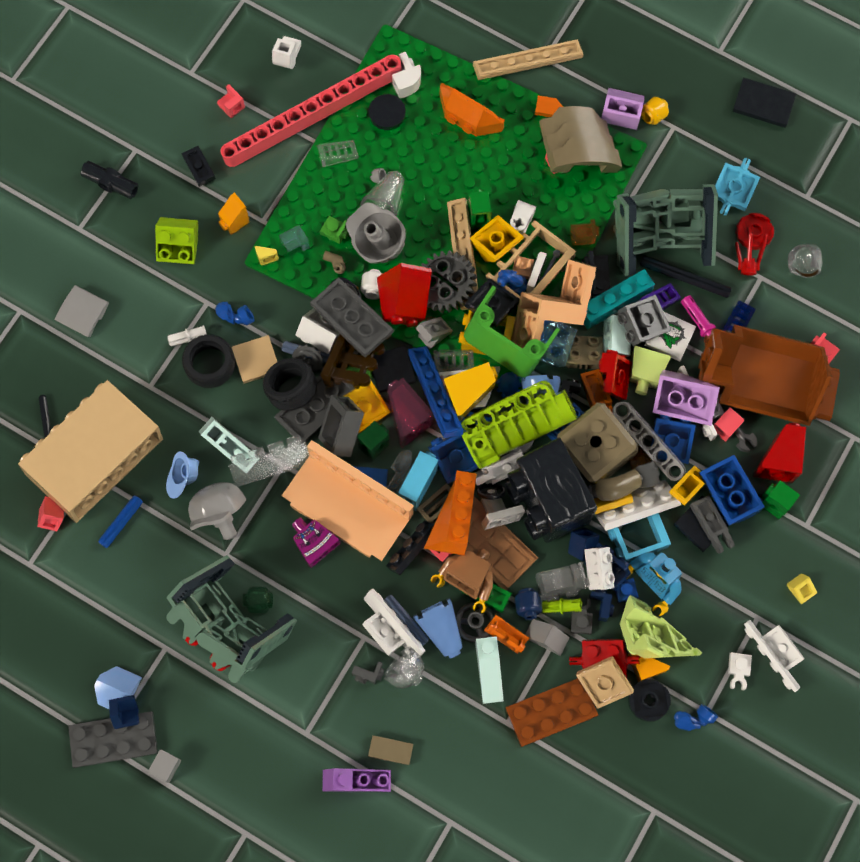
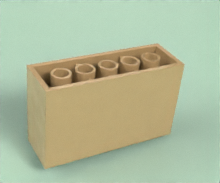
M107 380L105 383L99 384L90 397H85L75 411H70L60 425H55L45 439H40L30 453L24 454L18 465L39 489L77 523L163 440L159 426Z

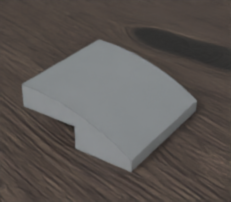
M75 285L64 300L55 320L87 337H91L98 320H102L109 302Z

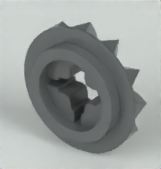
M307 344L304 346L299 345L292 355V358L305 361L313 372L321 368L324 357L320 355L321 351H316L314 346L308 347Z

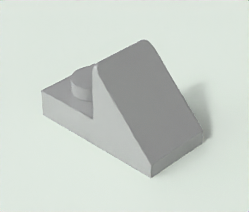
M441 317L422 322L416 327L419 332V338L429 349L453 332Z

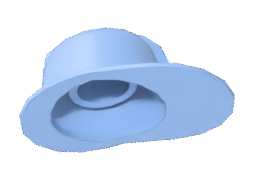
M182 451L175 454L166 482L167 494L173 499L178 498L185 486L195 482L198 477L199 460L187 457Z

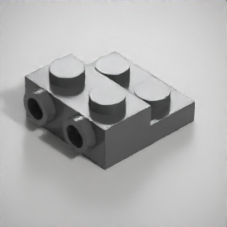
M656 295L626 305L618 310V321L620 324H624L627 331L625 337L633 346L671 331Z

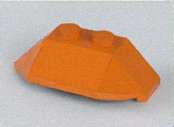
M444 83L440 84L439 95L444 117L449 123L458 125L464 132L474 136L503 131L504 119L498 117L494 112Z

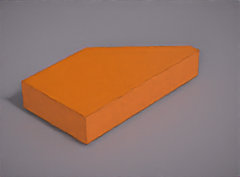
M538 95L535 115L552 117L556 110L563 106L557 98Z

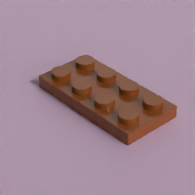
M578 678L505 708L521 747L599 716L593 701Z

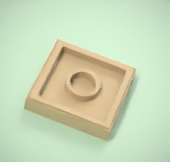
M269 335L232 346L243 384L264 378L268 369L277 363Z
M613 656L584 668L576 674L597 709L634 692V689Z

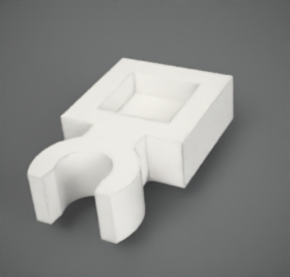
M730 653L728 674L734 675V678L730 681L731 689L735 688L736 681L741 683V690L744 691L747 688L744 676H750L752 655Z

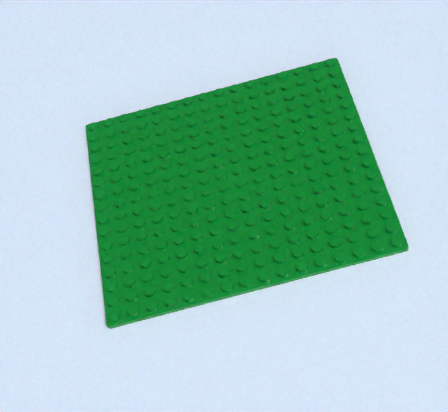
M383 25L355 73L389 55H397L399 57V54L406 52L408 58H412L414 66L420 65V87L412 95L401 98L406 110L404 122L397 128L382 130L374 126L369 118V106L374 98L383 94H391L398 97L392 82L331 114L247 256L245 265L313 299L323 292L334 279L339 277L346 278L359 288L361 299L382 318L380 297L378 299H368L360 290L362 275L371 269H377L381 273H385L400 263L423 267L422 263L428 264L427 258L434 259V253L438 257L441 251L446 255L449 250L453 253L447 202L466 198L468 203L469 193L475 190L489 192L492 211L491 220L499 215L510 224L518 200L536 206L526 234L528 236L532 234L535 228L531 223L537 221L576 251L574 260L581 262L588 251L594 250L615 209L613 201L617 199V195L623 194L647 144L608 126L614 147L619 152L622 168L617 173H601L599 165H574L568 173L558 172L553 174L545 160L546 149L539 124L541 119L549 117L535 115L538 95H542L500 76L478 80L472 63L389 25ZM444 83L494 112L498 117L504 119L503 131L474 136L464 132L458 125L449 123L444 117L439 95L440 84ZM383 168L386 171L385 183L377 184L371 180V172L374 169ZM373 203L381 209L391 211L401 221L406 229L405 245L397 258L386 263L371 264L365 261L353 248L350 235L339 244L320 234V230L327 218L331 216L344 222L363 204ZM480 229L471 230V235L473 236ZM536 236L519 256L534 259V268L538 254L540 252L546 253V262L540 275L541 278L553 258V251L556 249L539 236ZM521 240L514 248L518 250L525 241ZM473 245L478 289L488 280L486 278L487 273L495 276L501 269L496 263L499 260L506 263L513 254L508 251L496 262H485ZM255 246L276 249L279 259L263 266L260 265ZM325 251L343 257L346 265L344 273H335L332 263L323 260ZM560 253V257H559V258H556V260H555L553 266H554V265L557 263V261L563 256V254ZM513 262V264L508 268L509 270H512V269H513L514 262ZM448 266L443 267L441 272L446 271ZM566 269L563 272L560 271L541 295L560 297ZM433 273V275L437 276L442 282H445L452 289L458 291V289L455 286H453L449 281H446L444 278H442L438 273ZM436 281L432 282L430 284V287H433L436 284ZM450 291L445 293L444 298L450 295ZM458 304V310L452 307L449 313L445 308L444 312L441 313L439 309L435 312L431 307H427L426 318L419 322L418 325L422 322L441 317L453 330L450 335L433 348H428L431 356L460 370L471 369L489 362L491 367L500 366L497 379L501 375L511 372L487 355L461 350L462 343H458L460 332H464L466 326L462 325L464 314H468L469 309L462 311ZM516 306L508 316L516 317L518 307ZM386 322L394 329L392 337L415 348L426 346L418 336L417 326L407 327L404 324L393 325L391 322ZM490 325L492 329L504 336L505 326L499 325L495 328Z

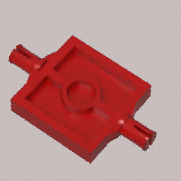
M624 639L583 640L581 657H569V664L582 665L584 669L613 656L627 678L626 669L628 664H640V656H627Z

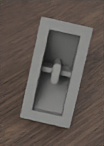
M535 619L532 620L525 634L529 637V641L561 656L570 638L554 625Z

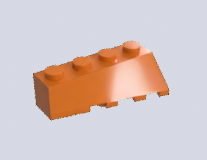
M456 471L455 480L424 549L465 555L468 544L476 473Z

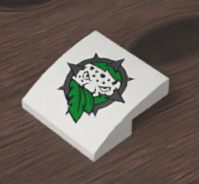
M664 312L671 331L646 341L644 346L670 355L671 358L680 362L696 326Z

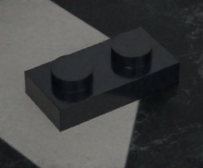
M199 146L181 153L198 187L216 179Z

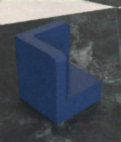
M585 527L571 531L568 553L581 561H585L584 549L597 548L596 545L599 542L600 535Z
M134 695L109 700L110 719L114 729L139 724V708Z

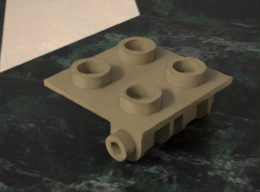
M564 335V366L570 369L577 368L579 364V369L582 368V365H585V369H587L588 365L589 369H599V360L602 358V353H604L603 337Z

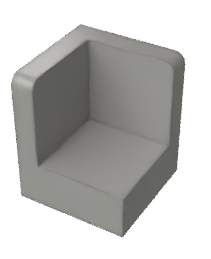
M159 750L148 773L170 783L181 760L163 750Z

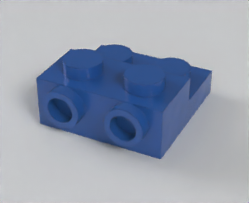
M660 415V418L655 417L653 430L682 463L689 464L696 425L692 424L691 421L683 419L679 421L671 420L672 417ZM652 437L651 445H650V446H652V445L654 444V438H653V437ZM661 450L657 454L658 459L667 460L668 456L665 451Z
M461 435L448 437L443 440L441 437H438L431 441L432 445L428 449L438 459V467L447 484L455 480L457 470L472 472L478 469Z

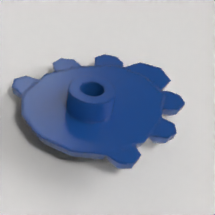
M513 372L501 375L496 381V384H498L497 392H502L501 397L503 398L506 395L509 397L519 392L518 388L522 387L519 380L521 377Z

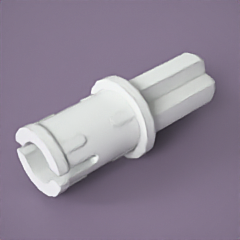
M205 326L190 330L185 329L183 332L169 335V345L183 344L192 341V339L198 336L207 335Z

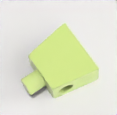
M638 346L634 347L631 355L632 366L629 381L637 384L635 390L637 394L647 395L648 387L656 389L660 374L666 369L671 358L670 355Z

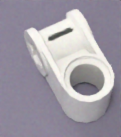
M518 200L510 220V225L519 233H526L529 223L534 216L536 206Z

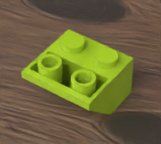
M160 217L155 225L156 261L195 264L198 244V220Z

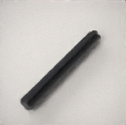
M643 255L640 262L642 267L725 298L730 296L732 288L646 255Z

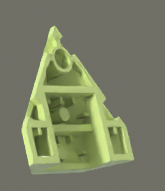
M632 595L628 597L620 621V627L627 650L631 654L639 655L643 658L700 656L702 654L697 647L693 648L686 641V638L664 618L654 616L651 611L652 608L647 603Z

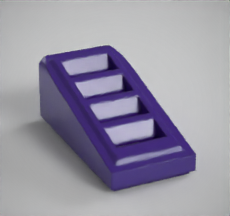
M669 283L643 296L640 300L656 295L662 310L679 301L681 296L673 285ZM666 291L672 299H669V297L665 293Z

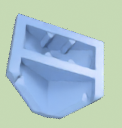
M118 666L100 674L94 686L98 705L109 709V700L134 695L142 677Z

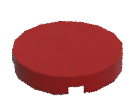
M750 213L743 216L738 222L736 236L742 246L748 248L749 233H752V250H759L764 235L768 234L766 246H768L774 237L775 229L768 217L760 213Z

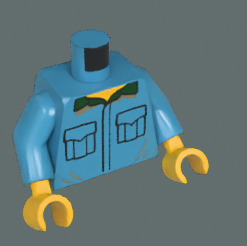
M648 552L643 553L633 559L628 568L631 574L635 569L640 578L661 600H664L653 607V611L658 607L661 608L662 612L659 616H662L668 612V604L671 605L681 593V581L679 579L682 572L676 566V562L662 552L657 555Z

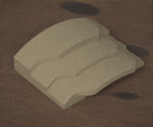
M582 106L559 107L552 117L539 121L551 172L568 173L574 165H599L601 173H617L622 168L619 152L614 147L607 121L600 118L593 108Z

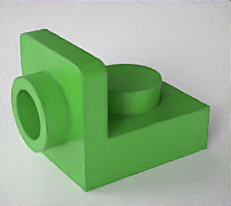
M329 216L322 226L320 234L341 244L342 240L347 239L349 236L346 229L347 220L341 222Z

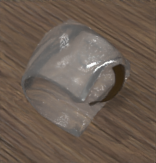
M802 244L790 251L788 255V269L790 273L804 278H812L821 272L823 264L822 253L817 245Z

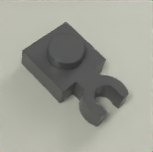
M587 599L586 606H582V612L571 613L570 633L592 634L593 613H587L591 605L590 599Z

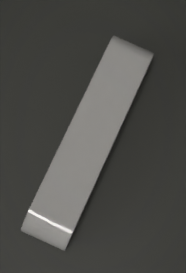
M625 401L615 404L613 415L670 480L677 481L681 479L686 472L685 466L635 408ZM621 405H625L628 409L626 416H621L618 412V408ZM634 420L639 421L641 424L639 431H634L631 427ZM647 435L654 438L652 446H647L644 442ZM662 450L667 453L666 461L658 459L657 454L659 451ZM672 466L680 468L681 474L679 476L671 474Z

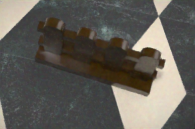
M339 334L321 373L325 386L333 387L334 383L340 385L341 382L352 384L356 389H359L360 386H368L371 380L366 371L377 369L378 363L373 356L384 353L383 343L375 348L367 357L356 355L355 351L357 350ZM348 367L359 368L360 371L355 372L347 369Z

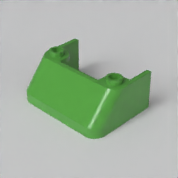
M492 286L465 329L464 338L470 345L517 376L525 378L531 375L560 329H555L546 344L540 340L532 339L527 342L524 348H521L490 327L495 315L487 304L497 291L496 287Z

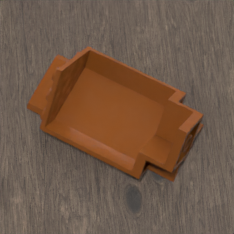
M735 324L731 332L713 328L710 336L705 335V349L701 353L698 368L701 370L697 379L720 387L718 403L810 426L812 420L816 418L827 421L831 420L840 370L830 367L824 347Z

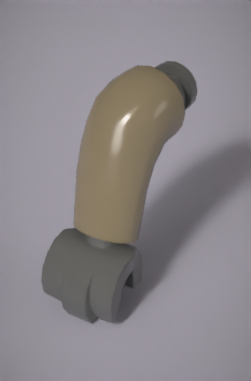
M654 461L639 465L620 476L600 479L596 484H590L588 490L593 499L599 498L601 501L618 500L640 487L648 488L659 484L658 466H655Z

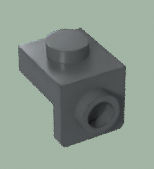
M378 662L374 673L354 665L352 676L359 683L366 684V682L376 684L377 680L381 681L385 669L382 668L383 663Z

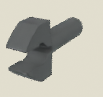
M740 427L734 432L739 438V443L736 447L740 451L750 452L748 446L745 445V441H749L753 448L757 446V438L753 433L750 435L745 434Z

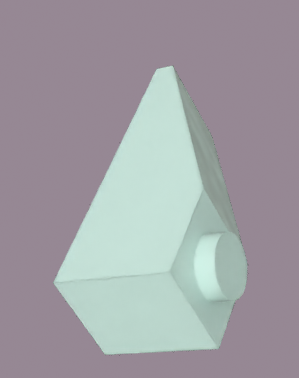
M213 417L199 430L201 436L246 473L259 459L256 454Z
M497 636L476 639L475 646L483 704L503 702Z

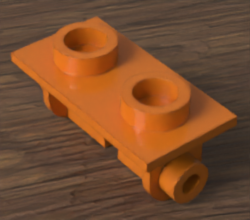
M495 615L484 629L492 637L497 636L498 641L517 654L524 650L525 643L529 640L528 636L498 615Z

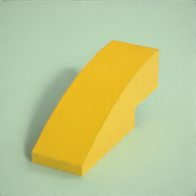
M695 465L669 491L684 506L705 485L699 474L701 471Z

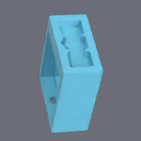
M428 451L425 453L419 452L398 492V496L414 505L415 511L438 471V459H436L434 454Z
M659 513L647 517L657 544L632 553H628L618 527L607 530L610 540H614L617 547L615 548V553L618 559L622 557L626 562H630L643 553H655L671 545Z

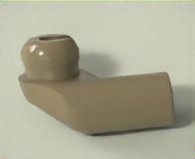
M329 251L324 252L323 260L332 263L335 273H344L346 265L343 257Z

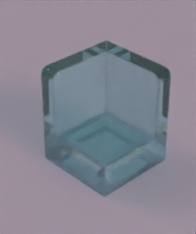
M300 225L279 235L280 243L286 247L288 252L298 247H301L303 251L310 248L309 240Z

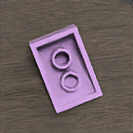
M663 370L659 378L653 413L712 426L720 387L682 373Z

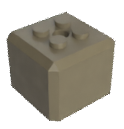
M596 403L557 435V438L560 437L574 464L591 484H596L600 479H608L636 457L639 452V447L635 440L605 403ZM595 436L602 439V444L599 447L591 446V439Z

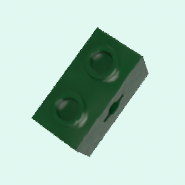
M376 421L371 423L357 436L358 447L371 461L389 446L388 429L382 423L378 424Z

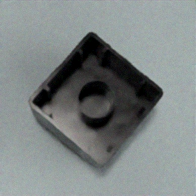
M560 437L518 458L514 471L507 474L509 482L505 483L506 490L515 505L524 501L528 517L524 518V524L534 541L543 537L544 541L549 543L571 533V531L583 528L590 524L597 510V505Z

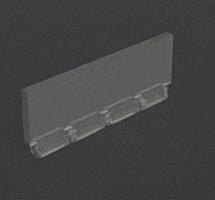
M300 435L286 439L287 447H284L283 441L267 445L268 453H265L264 448L260 447L248 451L250 457L246 459L244 453L231 456L232 464H229L235 486L239 487L302 467L309 457L306 441H301Z

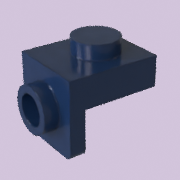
M597 589L595 592L592 591L589 599L601 601L598 621L607 622L609 617L613 616L614 605H611L612 594H607L606 590Z

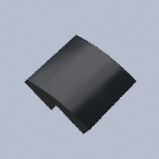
M691 507L674 523V526L702 552L712 544ZM718 510V512H719V514L721 515L723 521L725 522L726 526L728 527L729 525H728L727 521L725 520L723 514Z

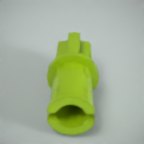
M560 598V600L542 602V613L560 612L564 614V612H582L581 598L570 600Z

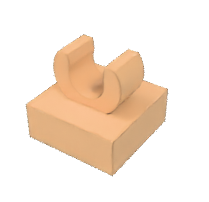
M519 256L514 261L512 270L529 280L534 259Z

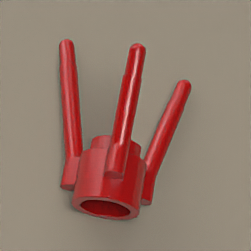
M749 233L747 258H744L743 262L739 243L735 242L738 270H741L742 275H756V272L760 271V263L768 234L764 235L756 262L752 258V233Z

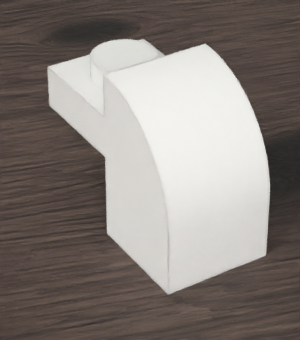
M286 36L283 39L278 38L272 50L273 64L293 69L301 47V40Z
M406 52L399 54L402 71L392 74V85L400 99L415 93L421 83L420 65L414 66L412 58H408Z

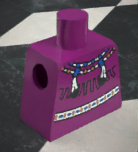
M300 517L292 524L298 532L293 537V540L310 568L314 567L340 545L339 539L315 519L307 525Z

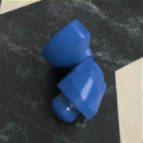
M509 269L498 272V284L501 283L503 287L508 284V287L518 295L526 291L528 282L525 277Z
M221 302L215 307L217 316L223 321L226 320L232 324L237 323L246 326L255 321L251 310L246 305L238 308L237 314L234 313L228 302Z
M701 704L696 710L697 717L678 711L674 715V720L677 728L691 731L693 729H701L700 726H705L708 723H714L719 716L712 709Z

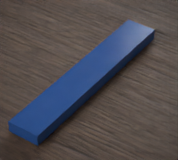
M428 347L408 349L409 358L443 438L463 435L464 430Z

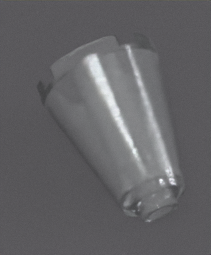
M389 171L363 197L360 207L369 202L381 209H387L397 216L404 185L402 174L398 171Z

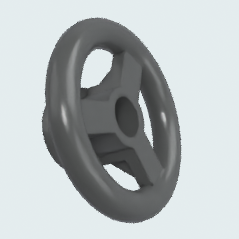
M470 602L458 610L456 621L460 636L466 641L475 643L476 639L491 636L487 632L484 633L481 627L484 623V614L488 615L490 623L494 618V613L487 605L486 611L481 613L483 605L478 604L476 607L480 609L478 612L471 613L468 618H462L463 614L473 608L474 603H476ZM476 618L479 620V624L474 625L471 620ZM461 624L469 625V627L475 629L478 636H470L465 633Z

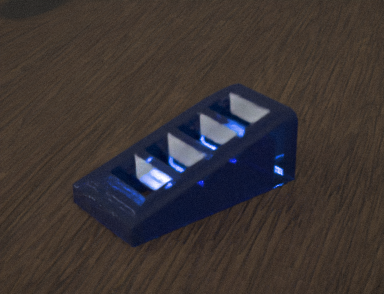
M738 301L723 331H727V329L732 331L733 326L730 325L731 323L747 327L756 309L742 301ZM734 316L744 320L745 322L743 323L739 321L738 319L734 318Z

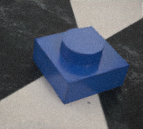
M634 578L626 579L616 589L615 594L618 603L627 601L630 595L637 599L639 598Z

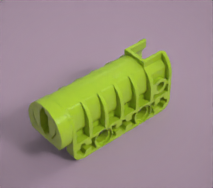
M543 380L468 416L461 422L462 428L466 430V432L463 431L461 436L476 465L481 469L500 460L502 455L577 420V415L565 389L555 393L552 385L548 381ZM540 388L542 390L546 389L547 392L545 394L540 393L536 395L537 397L535 398L534 394L537 393ZM520 396L527 397L529 403L523 404L520 401ZM511 403H514V406L511 408V410H505L501 412V415H499L498 411H500L503 407H509L512 405ZM484 414L491 415L492 421H487ZM477 420L478 424L474 428H468L467 425H472Z

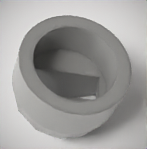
M383 168L374 169L371 172V180L377 184L385 183L386 171Z

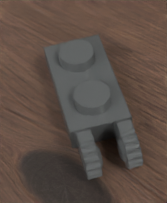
M708 495L691 503L690 507L708 539L711 540L716 552L720 554L724 551L718 539L720 535H722L723 541L728 548L734 547V541L728 532L729 529L710 496Z

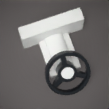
M497 483L482 484L477 488V495L481 497V502L487 513L481 522L484 530L519 521L525 513L523 505L506 509L501 499L505 495L504 486ZM498 489L502 490L500 494H497Z

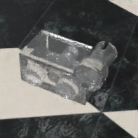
M579 562L578 565L576 563L572 564L570 567L566 566L539 572L535 576L541 600L546 599L547 602L558 600V596L566 595V597L576 596L581 589L590 587L589 579L585 575L583 562Z

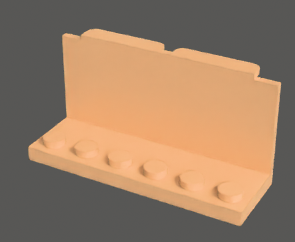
M311 440L307 446L309 457L286 488L282 497L291 502L290 506L311 521L315 519L336 537L370 558L373 555L380 561H383L414 515V505Z

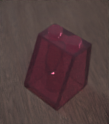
M402 378L399 381H393L388 386L387 393L388 404L400 446L404 448L433 425L434 414Z

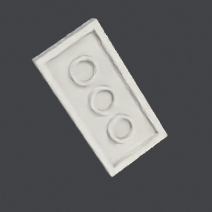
M662 480L655 486L648 488L640 487L632 492V503L599 514L594 513L605 531L680 506L681 502L669 493L672 489L666 480Z

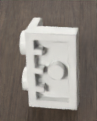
M610 547L584 549L589 590L614 588L615 577L612 572Z

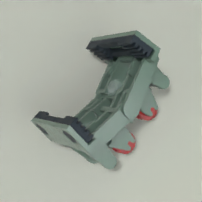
M703 184L702 189H669V191L659 189L631 197L628 193L617 195V199L613 201V206L615 207L613 231L617 238V266L625 276L636 274V254L654 251L657 248H700L703 266H715L718 193L715 184ZM700 210H703L702 217L700 216ZM689 211H693L690 227L674 226L675 223L689 221ZM659 216H661L663 223H659ZM634 228L644 229L645 231L634 233Z
M226 555L182 580L166 598L172 605V608L166 618L170 624H175L181 619L184 622L183 639L192 646L199 644L211 652L209 662L214 669L223 671L231 666L228 678L231 682L237 683L244 674L254 671L268 653L288 639L297 620L287 613L277 620L275 626L267 630L249 617L244 618L243 614L218 583L235 565L229 556ZM205 603L214 614V621L202 609L201 606ZM238 638L244 641V645L239 642Z

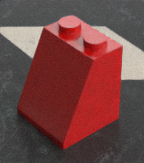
M400 263L377 277L382 318L385 322H391L393 325L404 324L407 327H415L419 322L425 320L432 274L431 268Z
M798 423L786 424L773 440L754 471L753 477L793 483L802 474L806 427L800 426Z

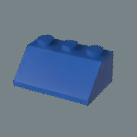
M735 455L699 472L729 526L758 514L765 507Z

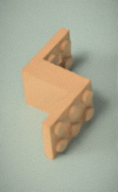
M568 259L560 297L521 292L511 341L524 348L528 341L532 339L540 340L545 320L584 325L596 267Z

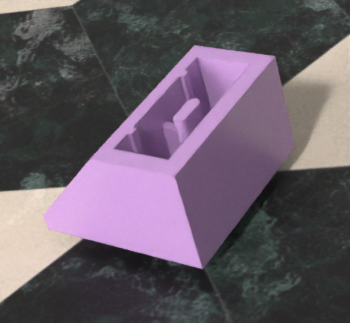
M608 88L601 118L606 120L608 124L637 130L644 96Z

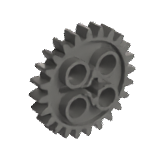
M449 250L446 255L441 251L439 257L434 253L433 260L427 258L428 264H421L423 267L431 268L432 270L430 284L436 281V284L429 289L427 307H431L435 312L439 309L441 313L446 308L450 313L452 307L458 310V304L465 306L463 300H469L468 294L475 293L471 287L477 286L476 282L473 281L477 278L474 274L476 270L471 266L472 263L464 255L460 257L458 252L453 255ZM448 266L446 271L441 272L443 267ZM433 273H438L442 278H444L446 281H449L453 286H455L459 290L455 291L448 284L442 282L437 276L433 275ZM459 276H462V279L459 282H456V279ZM450 291V295L444 298L445 293Z

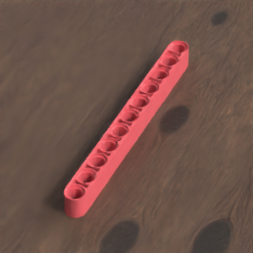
M389 55L224 144L220 152L225 164L229 167H235L392 82V74L402 71L400 58L397 55Z

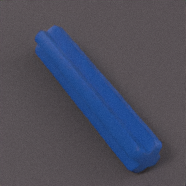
M134 495L98 540L99 544L105 548L110 546L143 503L139 497Z

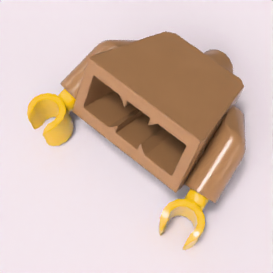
M480 549L477 554L466 550L465 555L456 554L450 556L439 569V574L431 577V582L434 583L439 578L438 588L443 587L446 581L475 600L479 597L480 599L474 603L473 609L475 611L477 605L482 604L483 610L481 613H484L487 608L485 601H488L493 588V573L490 571L491 564L487 561L490 554L485 549Z

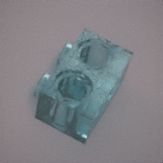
M554 321L546 325L542 342L546 344L556 328L560 329L559 338L558 336L555 337L541 358V361L556 368L566 365L577 330L562 322Z

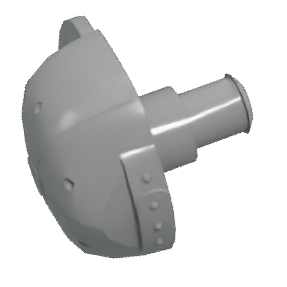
M368 202L359 207L347 219L346 229L352 238V246L365 261L371 264L386 263L399 256L405 245L406 229L391 211L381 209L377 205Z
M228 482L214 483L199 490L189 502L190 529L194 530L202 526L214 525L216 528H219L223 540H230L236 537L238 532H236L232 523L234 519L232 514L238 511L246 501L242 491L234 484Z

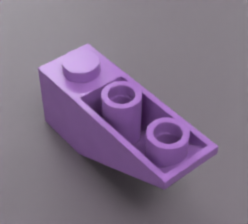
M325 769L323 770L322 791L391 792V770Z

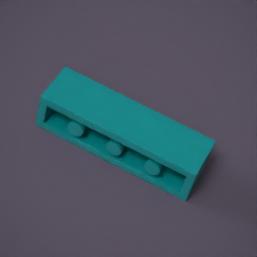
M643 269L588 302L587 315L584 320L587 330L618 313V310L624 306L637 302L643 296L653 291L655 283L646 270Z

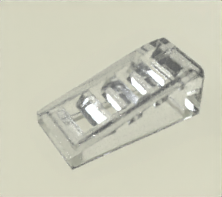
M354 140L317 145L322 167L359 158ZM347 147L351 148L352 154H348ZM339 149H343L344 155H341ZM336 150L337 155L334 156L332 151Z
M433 350L434 363L438 372L474 368L473 350ZM464 355H467L468 365H464ZM448 356H452V365H448ZM456 356L460 357V365H456ZM440 357H444V365H440Z

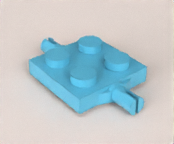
M744 158L741 166L725 163L715 185L718 200L724 203L720 210L721 214L724 212V215H727L730 207H736L743 211L746 210L760 179L759 176L747 170L751 163L750 159L746 163L747 158Z

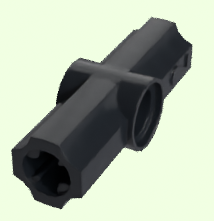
M90 161L85 162L82 166L81 176L97 183L103 190L110 193L114 191L129 199L136 196L139 187L138 183L121 176L113 168L107 167L105 169Z

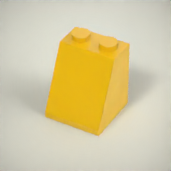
M489 362L443 379L445 389L459 421L495 388L498 375L495 367H491Z

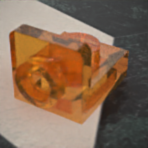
M591 219L590 224L570 226L572 245L595 244L596 237H599V226L595 225V219Z

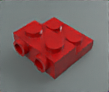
M606 350V353H602V358L599 360L600 373L606 375L603 381L604 392L619 400H626L632 362L626 359V356L618 354V351Z

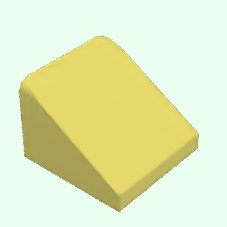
M255 246L260 265L263 266L279 259L276 249Z
M804 574L798 575L787 583L789 590L800 604L805 603L817 594L810 577Z

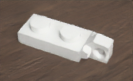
M517 449L502 456L500 460L475 472L477 474L476 485L478 486L483 483L495 484L508 478L507 474L514 471L516 460L524 456L522 450Z

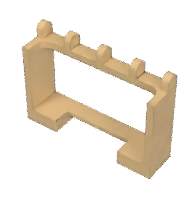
M533 221L531 225L535 230L532 234L528 236L526 233H523V240L525 242L518 250L514 247L509 250L513 255L506 263L499 260L496 264L501 268L498 272L508 269L533 239L539 236L563 254L531 292L541 294L560 271L563 272L566 269L568 259L574 260L576 251L537 221ZM498 272L495 276H493L491 273H487L486 278H490L498 284ZM508 286L503 287L520 299V296Z

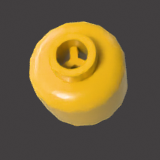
M659 97L651 98L643 105L642 119L647 124L657 125L668 116V103Z

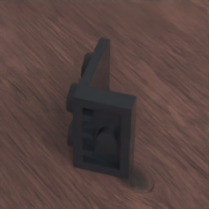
M588 251L581 263L596 267L591 295H600L610 289L608 255L593 256V251Z

